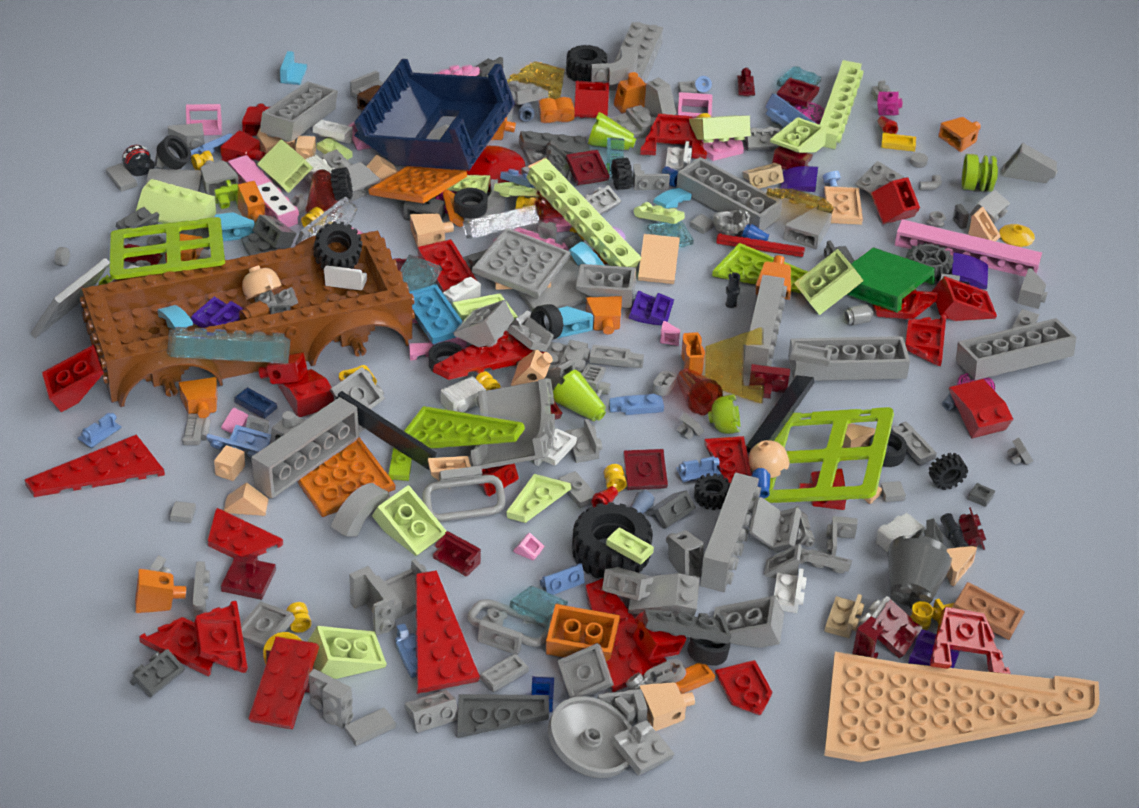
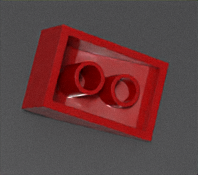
M946 276L932 290V292H938V299L935 302L939 314L947 315L946 319L966 321L995 319L997 317L989 294L985 290Z
M95 345L42 372L49 399L60 412L78 404L104 374Z
M309 369L299 382L277 384L298 417L319 412L334 401V396L330 392L332 386L329 381L313 369Z
M984 379L948 388L971 439L1004 431L1013 421L1006 402Z

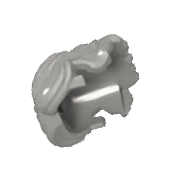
M741 210L720 211L714 213L713 223L719 233L733 236L745 229L746 225L749 224L750 215L747 211L741 212Z

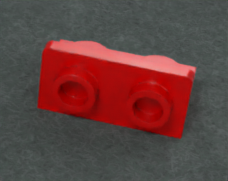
M515 463L482 469V475L498 477L504 488L519 479ZM492 483L478 484L483 486L486 496L490 497L496 493V488Z

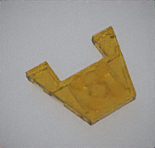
M534 61L522 68L520 73L510 75V79L507 82L508 84L511 81H519V83L525 84L533 83L547 90L548 98L557 99L562 94L565 69Z
M767 189L766 195L779 199L787 198L792 204L799 205V203H804L807 208L813 209L817 207V210L833 214L834 206L826 198L795 189Z
M763 327L705 346V385L757 403H763L764 386H744V345H764Z

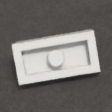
M325 266L324 268L325 286L362 290L367 281V273H362L358 269Z

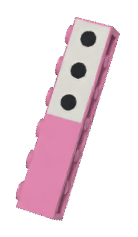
M245 155L228 161V165L238 174V184L255 180L265 203L266 216L277 218L287 227L298 224L299 211L297 207L291 204L288 197L281 193V190L273 184L270 178L268 179L263 170H260L253 160Z

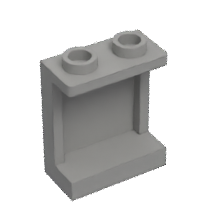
M416 559L411 561V569L386 581H383L379 575L377 576L394 598L395 620L416 610L415 577L418 573L427 572L425 566Z
M369 566L350 573V604L354 609L365 604L373 612V626L376 636L394 629V598Z

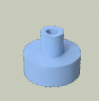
M700 76L696 80L695 86L698 91L705 93L711 89L712 82L709 77Z
M831 171L822 176L824 183H830V187H837L836 181L841 179L839 171Z

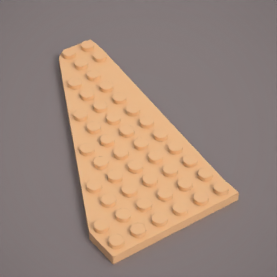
M835 651L824 756L865 762L1088 719L1096 714L1099 706V682L1054 676V679L955 668L944 669L926 665L898 663Z

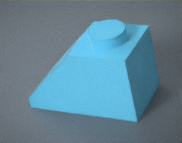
M233 212L215 215V217L221 218L223 241L239 240L255 233L252 231L255 224L251 219Z
M568 306L558 308L563 317L564 325L563 332L558 338L593 330V315L591 313Z

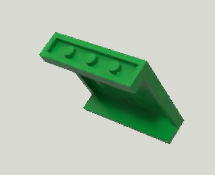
M873 247L851 263L863 279V282L847 293V295L898 313L902 309V299L923 282L934 284L935 268Z

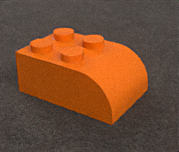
M555 604L546 639V654L565 658L598 643L601 646L605 660L608 661L611 658L620 616Z

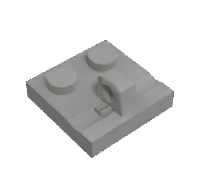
M260 601L241 624L243 641L264 648L265 643L271 636L285 632L295 620L293 613Z
M598 643L558 660L570 698L588 697L614 685L601 646Z
M648 720L614 735L611 740L612 744L638 776L671 760L674 756V752L653 729Z

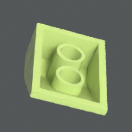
M797 117L773 136L770 142L799 153L817 152L825 145L826 127Z
M409 485L379 505L372 514L374 520L385 533L415 556L437 542L446 532L444 527Z
M317 626L307 641L317 643L319 646L313 665L314 669L334 679L385 668L387 665L375 631Z

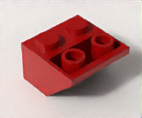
M576 81L574 117L597 118L599 112L608 117L609 83Z
M908 177L893 180L871 192L882 224L915 217L920 209Z

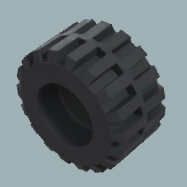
M593 45L572 47L571 50H568L566 57L567 76L573 81L592 82L591 66L592 64H607L606 52Z
M335 221L332 222V225L327 223L324 228L321 227L319 229V233L316 234L313 255L316 258V263H321L323 270L325 266L353 269L354 265H357L361 255L362 241L361 235L357 234L358 230L356 228L352 229V225L348 224L346 226L341 221L340 224H337ZM331 243H341L348 250L338 253L332 251L328 245Z

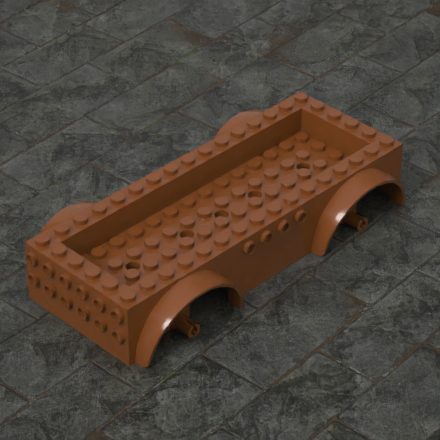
M377 230L360 234L362 250L360 259L353 269L367 273V281L362 290L325 286L324 270L321 268V263H316V258L313 255L315 235L291 248L225 260V264L221 266L177 272L167 271L162 274L114 279L108 284L82 288L83 296L80 297L81 307L85 308L82 312L83 321L86 323L91 346L95 345L104 371L102 375L103 382L106 384L111 402H118L120 407H124L127 395L142 379H145L146 382L152 381L154 387L164 386L166 396L171 397L170 390L173 396L177 395L178 389L175 383L182 381L181 375L185 374L184 371L189 370V367L192 366L208 370L216 376L220 386H223L222 379L259 372V367L267 366L273 358L304 352L305 361H308L311 366H315L318 356L331 341L340 342L341 347L350 346L357 357L360 354L363 356L366 354V348L363 343L368 342V335H371V331H375V326H385L398 331L403 336L406 346H409L408 340L412 339V319H415L412 305L415 304L414 296L412 293H409L408 284L403 281L402 272L398 271L396 260L392 259L390 248L386 247L385 238L381 237ZM331 243L328 245L334 252L342 253L348 250L341 243ZM258 265L260 269H272L279 277L282 286L272 290L274 295L292 287L298 300V304L290 306L291 310L270 314L269 311V314L245 320L239 319L235 322L206 328L193 323L192 326H188L184 331H175L167 327L166 319L159 317L157 310L177 305L191 319V316L214 296L226 304L232 301L242 308L255 303V297L246 300L242 289V281L250 273L249 269Z

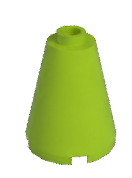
M598 113L597 121L593 125L588 139V145L629 150L630 147H634L636 142L635 134L603 113Z
M570 371L563 377L565 382L562 385L558 383L553 391L554 401L592 421L601 420L606 414V406L579 371Z

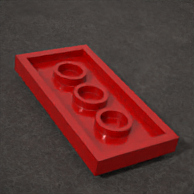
M452 239L417 247V253L420 257L425 256L424 264L442 293L450 289V287L459 284L465 278L472 277L477 281Z
M275 637L248 718L250 722L293 730L309 681V673L313 669L319 650L317 643Z

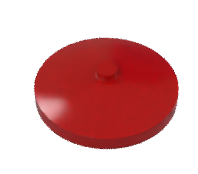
M487 145L472 168L466 171L467 175H490V179H497L498 183H505L510 181L501 179V172L514 169L519 171L518 174H521V168L525 167L526 164L517 152L509 148Z

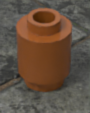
M262 301L245 306L239 311L240 320L269 314L267 304Z

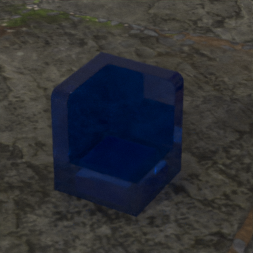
M532 676L531 695H549V712L553 713L555 677Z

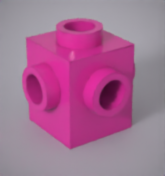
M899 91L879 92L877 102L879 116L899 115V109L903 106V100L899 98Z

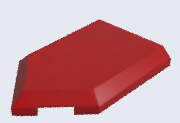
M756 660L715 670V674L731 705L760 716L762 715L773 692Z

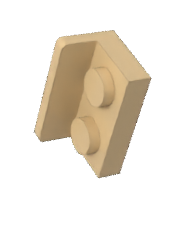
M776 163L742 171L743 178L749 180V183L758 189L784 182L781 165Z
M858 594L856 601L836 596L825 626V632L850 639L852 630L856 631L859 624L857 615L862 616L863 613L862 595Z

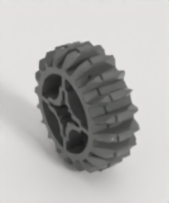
M924 243L923 245L917 244V246H912L907 252L905 258L935 268L934 282L936 280L939 281L941 274L951 275L953 255H950V251H946L945 247L941 248L939 245L935 246L932 243L931 245Z

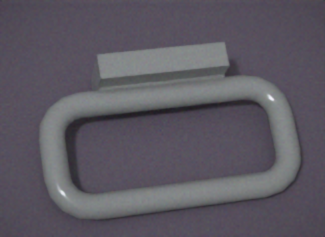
M481 466L440 471L439 481L429 483L424 488L422 495L423 503L439 522L495 515L502 511L505 506V493L501 480L494 475H482ZM483 483H492L496 488L497 504L493 507L436 514L432 509L431 492L434 490Z
M490 599L476 602L467 615L468 622L472 626L479 628L478 642L516 655L521 651V644L532 647L544 645L551 623L544 617ZM483 608H495L500 612H506L508 615L543 626L545 630L540 637L532 638L512 629L486 620H480L476 616Z

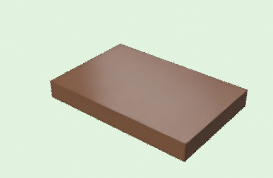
M969 582L966 583L952 607L984 613L992 632L1008 640L1011 639L1025 611Z

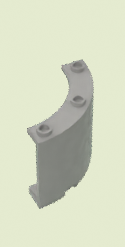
M540 379L531 383L478 391L476 400L480 408V416L522 422L525 429L516 442L476 445L473 450H470L469 461L471 467L481 466V469L545 458L550 454L548 449H551L553 446L555 432V415L551 414L550 405L554 404L551 379Z

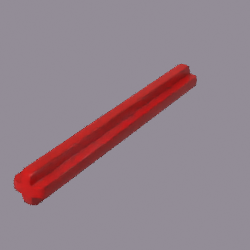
M718 234L716 243L720 245L736 247L741 243L758 251L803 257L805 248L802 246Z

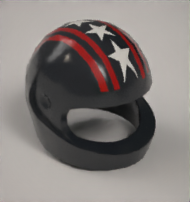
M131 145L126 148L122 155V162L131 175H147L149 169H154V161L150 159L151 154L148 149L142 145Z

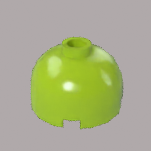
M734 394L716 399L712 404V411L708 412L709 422L714 423L715 428L721 433H740V430L737 428V426L741 427L738 406H734L733 401H737Z

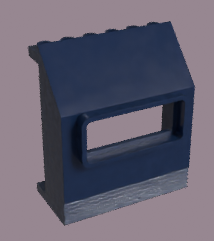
M401 59L355 120L357 132L354 136L396 165L469 171L505 120L515 102L501 64H495L488 73V77L413 73L408 59ZM441 117H455L440 140L426 139Z

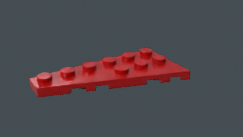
M505 330L504 335L497 340L495 345L491 347L486 345L477 347L472 344L434 365L433 372L447 380L468 376V372L472 371L482 373L486 368L495 370L516 365L517 361L522 360L534 350L529 349Z
M136 434L24 480L31 494L34 497L58 494L64 489L73 488V491L81 490L82 486L92 485V487L123 483L129 478L138 477L141 480L146 479L147 475L157 474L158 477L165 476V471Z
M437 570L416 574V694L478 682L480 675Z
M604 578L585 585V592L590 610L620 616L611 658L606 661L614 684L611 686L612 693L628 687L625 683L636 673H640L644 677L649 669L667 662L665 657L653 660L646 658L633 638V634L638 626L635 618L631 613H628L627 607L617 594L602 590Z

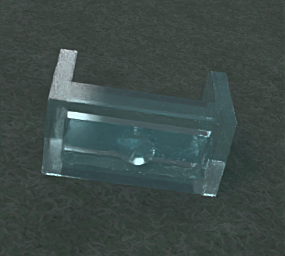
M607 138L606 168L609 175H612V160L624 158L623 138Z

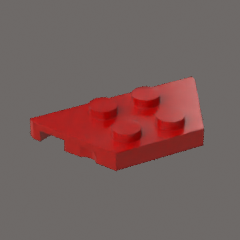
M912 291L902 299V309L898 313L874 304L872 306L877 317L915 319L937 301L938 292Z
M941 315L940 319L931 320V317L908 320L905 341L907 351L937 366H941L947 315Z
M219 508L216 509L208 538L209 547L232 558H235V556L249 558V554L260 556L265 554L266 549L276 545L279 548L283 545L282 538Z
M237 601L230 602L229 606L222 609L217 607L208 613L204 612L197 615L194 622L199 656L238 672L246 673L248 666Z
M181 617L170 624L158 627V631L147 636L144 633L139 636L140 643L160 653L168 649L180 663L208 677L211 675L213 662L199 656L194 622Z

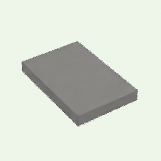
M149 169L146 184L151 179L199 192L202 180L201 170Z

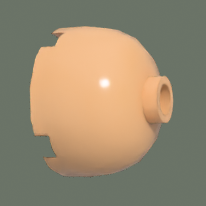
M259 265L249 269L250 273L242 281V289L246 300L282 286L279 277L272 269H260Z
M771 440L761 441L751 449L748 457L751 473L755 469L764 468L770 473L771 478L781 475L780 471L784 468L787 470L790 464L785 448L778 442Z

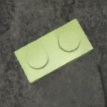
M331 137L316 143L317 150L323 154L337 149L347 160L352 158V151Z
M618 528L607 538L606 542L607 546L640 565L654 551L652 545L621 528Z

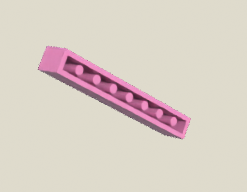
M903 219L897 230L895 246L911 249L912 246H917V244L923 245L924 243L929 245L932 243L935 246L939 245L941 248L945 247L946 251H950V255H953V253L969 255L987 263L988 268L1026 277L1029 268L1033 269L1037 274L1042 252Z

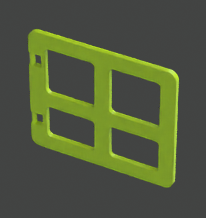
M219 217L118 229L111 232V279H124L162 274L167 271L177 272L225 264L221 218ZM209 228L208 238L180 241V231ZM166 233V243L124 248L125 238ZM210 247V258L181 261L182 250ZM167 253V263L124 269V259L127 257Z
M880 407L864 410L848 409L793 413L774 440L784 448L790 428L793 426L833 424L825 449L786 451L790 463L823 462L817 486L814 488L773 490L776 477L770 479V495L764 499L769 503L868 499L874 497L877 493L893 423V409L890 407ZM877 422L871 446L842 448L848 424ZM868 460L862 485L832 487L840 461Z

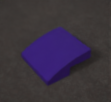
M801 166L784 170V182L781 183L780 194L797 196L798 191L815 193L818 167Z
M953 253L952 275L960 276L959 281L969 282L971 286L987 290L988 264L969 255Z
M638 290L628 318L641 323L662 325L663 321L668 322L675 299L660 293L653 297Z
M214 296L191 316V320L202 328L235 322L240 319L239 311L242 310V307L232 301L226 304Z
M921 630L908 664L930 666L936 638L935 633ZM950 649L952 661L950 668L955 667L961 651Z

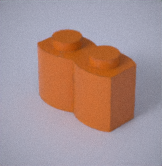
M544 98L538 101V110L542 123L570 122L574 120L572 98Z
M698 332L683 334L681 357L684 361V370L687 375H702L705 350L701 346L702 338Z

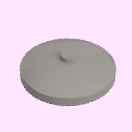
M581 696L567 699L557 706L548 723V736L554 751L565 764L581 774L595 778L616 776L629 765L611 742L614 735L631 728L630 723L616 708L602 700Z

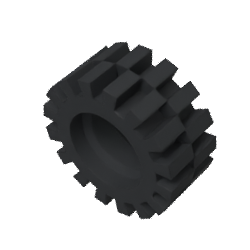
M629 158L613 159L611 162V174L615 189L632 188L633 172L631 171L632 166L630 165Z
M347 167L332 169L331 182L336 200L352 199L353 186Z
M950 452L947 456L945 454L941 455L942 458L940 459L937 457L935 459L936 462L931 463L932 467H929L928 472L936 487L946 490L947 487L952 489L953 485L957 487V483H962V478L967 477L968 468L960 455L956 453L951 454Z
M706 473V477L701 475L695 482V502L699 503L700 507L705 505L707 510L709 507H712V510H716V507L719 510L722 509L731 483L728 482L727 478L723 479L721 474L719 477H717V473H713V476L710 473ZM708 490H714V491H717L718 493H711V492H708Z

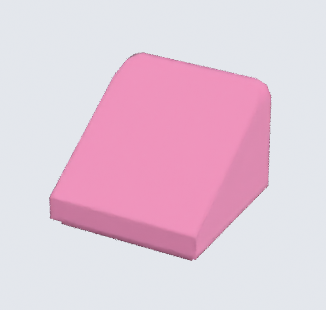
M663 321L660 343L679 346L680 329Z
M233 408L221 429L232 434L235 425L246 427L249 415Z
M529 532L518 543L513 552L534 561L545 546Z

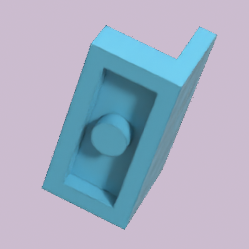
M287 51L280 68L281 83L300 85L306 72L307 64L295 63L294 52Z

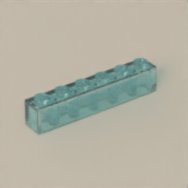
M175 327V330H169L167 354L170 357L288 363L290 339L285 337L283 333H273V336H268L264 332H254V335L246 334L245 331L238 330L234 331V333H227L226 330L215 329V332H207V329L203 328L187 331V328Z

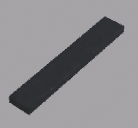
M795 376L746 445L748 453L761 441H774L815 383L814 377Z
M341 391L338 393L337 399L340 397L357 407L358 424L430 470L428 458H436V451L345 392Z

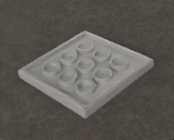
M506 227L474 265L472 273L539 298L569 260L571 252Z
M570 256L569 260L551 281V287L546 288L539 298L517 291L531 311L535 307L545 304H553L557 308L574 307L585 304L586 297H591L576 290L581 264L577 265L572 256Z
M106 258L101 260L54 297L31 331V335L36 339L80 303V297L83 296L82 288L95 286L110 262Z

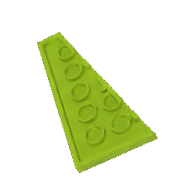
M739 243L712 271V276L729 279V274L736 272L741 276L740 282L756 285L764 263L767 261L773 262L774 257ZM784 262V264L791 266V291L801 293L794 283L808 271Z
M423 406L404 431L429 448L516 442L525 427L522 422Z

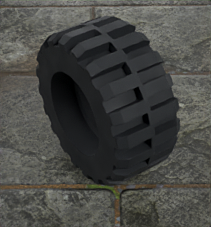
M608 502L607 505L601 503L597 504L596 507L592 506L586 509V512H582L578 516L573 527L572 555L577 565L582 564L583 571L587 574L591 573L595 578H604L605 569L615 567L637 573L641 572L649 563L651 555L640 565L599 540L609 538L618 528H621L652 545L653 531L646 517L641 512L638 513L635 508H628L626 504L622 503L620 505H616L614 502Z

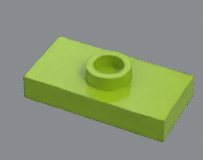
M393 447L389 477L391 480L409 481L412 459Z

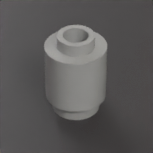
M867 304L849 307L848 310H844V320L847 325L851 324L853 326L868 323L873 317L872 309Z

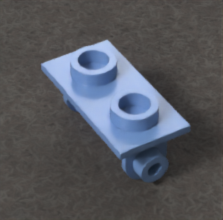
M107 413L98 420L99 424L95 422L89 427L84 428L78 440L92 448L122 427L115 422L117 417L114 413Z
M714 456L703 458L700 463L697 460L683 461L682 464H679V467H676L682 482L697 480L701 475L706 477V473H710L711 476H713V473H717V476L721 474L717 467L719 465V458Z
M582 564L573 565L554 574L543 576L540 580L541 587L546 588L547 597L585 583Z

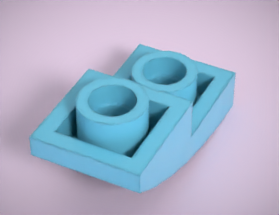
M681 188L671 189L657 196L653 203L666 209L677 208L678 203L691 200L692 193Z
M583 241L568 250L571 252V256L577 265H604L596 253Z
M177 305L157 309L158 316L166 319L167 327L175 331H184L188 326L193 325L187 313Z

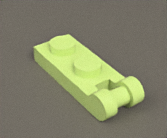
M649 202L634 208V214L639 218L676 224L685 219L684 212L677 211L676 208L666 209L659 205L652 206Z

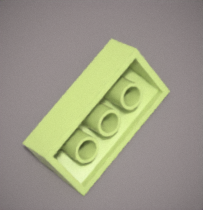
M151 179L142 188L136 208L137 211L145 207L151 214L158 212L160 214L158 222L163 224L211 218L216 214L215 196Z

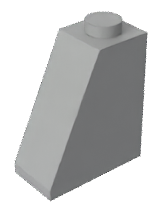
M659 77L646 83L644 109L648 108L651 117L657 118L658 114L677 115L671 87Z
M1022 143L1003 165L1002 176L1047 183L1057 174V162Z
M815 207L785 225L783 240L817 249L830 228L832 212Z

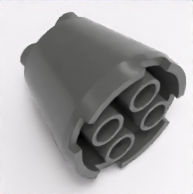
M904 535L895 538L890 543L888 550L890 599L909 606L910 609H912L914 603L919 601L930 604L951 567L952 557L947 552V547L933 538L919 535V539L906 538Z

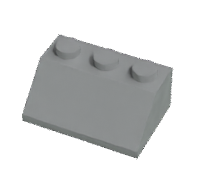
M502 300L473 310L453 333L456 337L477 347L485 345L491 347L504 335V331L509 329V325L513 322L514 318L506 301Z

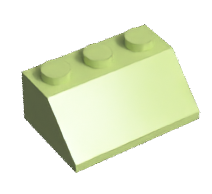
M750 115L689 119L696 138L703 140V143L714 142L713 139L729 141V138L734 137V140H745V136H751Z
M837 249L794 284L816 312L821 315L863 282V279L839 249Z

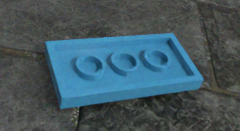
M437 284L410 291L409 293L413 294L415 304L412 305L415 319L431 343L435 344L456 338L453 332L463 321Z

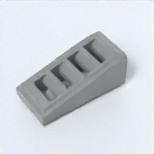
M587 364L582 375L596 393L599 383L606 372V367Z

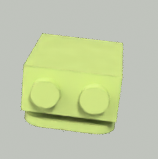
M282 139L257 164L274 182L288 193L313 168Z

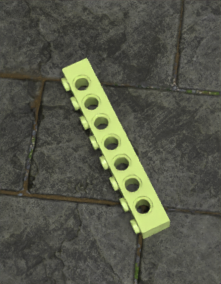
M842 61L820 123L821 126L826 127V140L823 147L836 149L837 143H841L842 134H844L848 117L850 116L860 82L863 78L864 71L861 70V63Z
M546 158L530 167L526 177L529 182L572 225L577 233L593 247L603 260L610 266L637 268L642 259L641 256Z

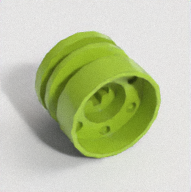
M965 154L961 177L962 190L974 191L977 183H979L980 191H984L986 187L987 192H992L998 175L997 157L990 156L988 163V156L984 155L980 163L978 154Z

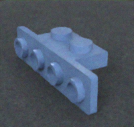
M771 94L766 105L768 109L766 115L771 118L772 122L780 124L782 129L797 117L815 123L778 95Z
M235 425L230 440L211 434L206 436L212 447L222 449V447L224 448L227 445L244 451V454H247L250 458L271 443V434Z

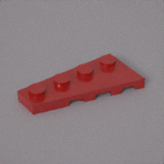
M744 436L704 439V445L710 456L719 458V465L717 467L721 475H723V479L727 478L728 482L731 483L735 473L751 476Z

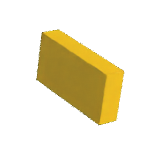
M883 133L881 148L915 152L916 137Z

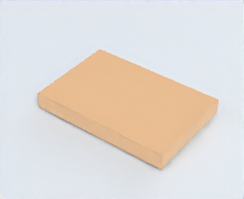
M824 186L825 209L832 212L831 223L862 225L863 217L859 188Z
M644 234L641 252L642 259L638 274L639 281L674 284L679 237Z

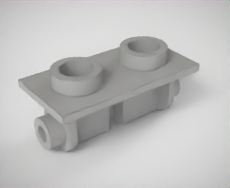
M801 512L795 545L803 544L811 547L814 545L815 538L812 531L809 530L811 527L808 516L804 512Z

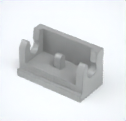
M619 567L605 569L602 590L640 601L641 598L649 596L650 592L645 591L647 585L653 583L654 577Z

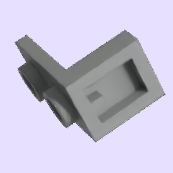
M633 164L634 190L669 189V174H645L644 171H641V164Z
M832 517V523L827 525V537H830L827 540V552L836 556L837 537L855 539L858 525L857 518Z
M642 689L605 693L597 696V699L613 707L615 699L622 696L635 709L634 716L637 724L647 720V706Z

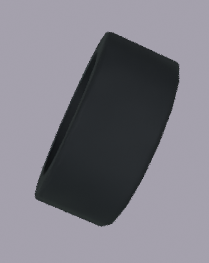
M166 136L157 145L156 151L159 159L170 169H181L191 159L190 148L177 136ZM168 146L177 152L179 158L171 153Z
M464 188L455 194L454 210L460 217L474 219L483 216L487 212L488 196L484 191L477 188ZM472 201L477 202L478 204L467 205L464 204V202Z
M553 304L535 307L531 312L530 318L546 329L544 322L546 314L549 321V332L553 334L552 340L560 337L564 325L559 309Z
M440 342L433 345L429 350V368L433 372L434 365L441 362L437 358L452 356L463 350V348L453 342Z
M890 431L887 446L894 447L898 451L885 453L883 467L900 465L903 463L907 451L905 439L898 433ZM872 435L869 441V446L872 445L874 435Z
M690 637L687 651L689 656L695 661L709 666H717L727 660L731 642L729 644H716L710 640H695ZM701 644L710 645V646H713V647H715V648H717V649L708 648V647H705V646H703V645H701Z

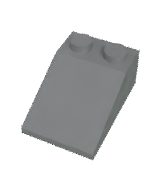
M581 264L576 290L591 297L622 296L621 308H632L636 286V268Z
M680 573L651 576L654 577L653 583L647 585L645 591L650 592L649 596L641 598L640 601L634 599L629 601L628 613L636 615L643 613L646 609L670 611L674 615H678L680 612H688L691 616H695L700 578Z
M776 596L715 607L713 618H715L716 614H723L731 634L730 642L732 644L757 648L780 644L784 612Z

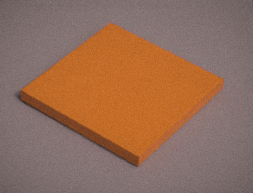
M406 166L369 188V195L425 203L466 178L467 171Z
M360 437L297 481L321 517L338 512L345 500L355 490L365 484L374 483L387 492L396 490L394 482Z

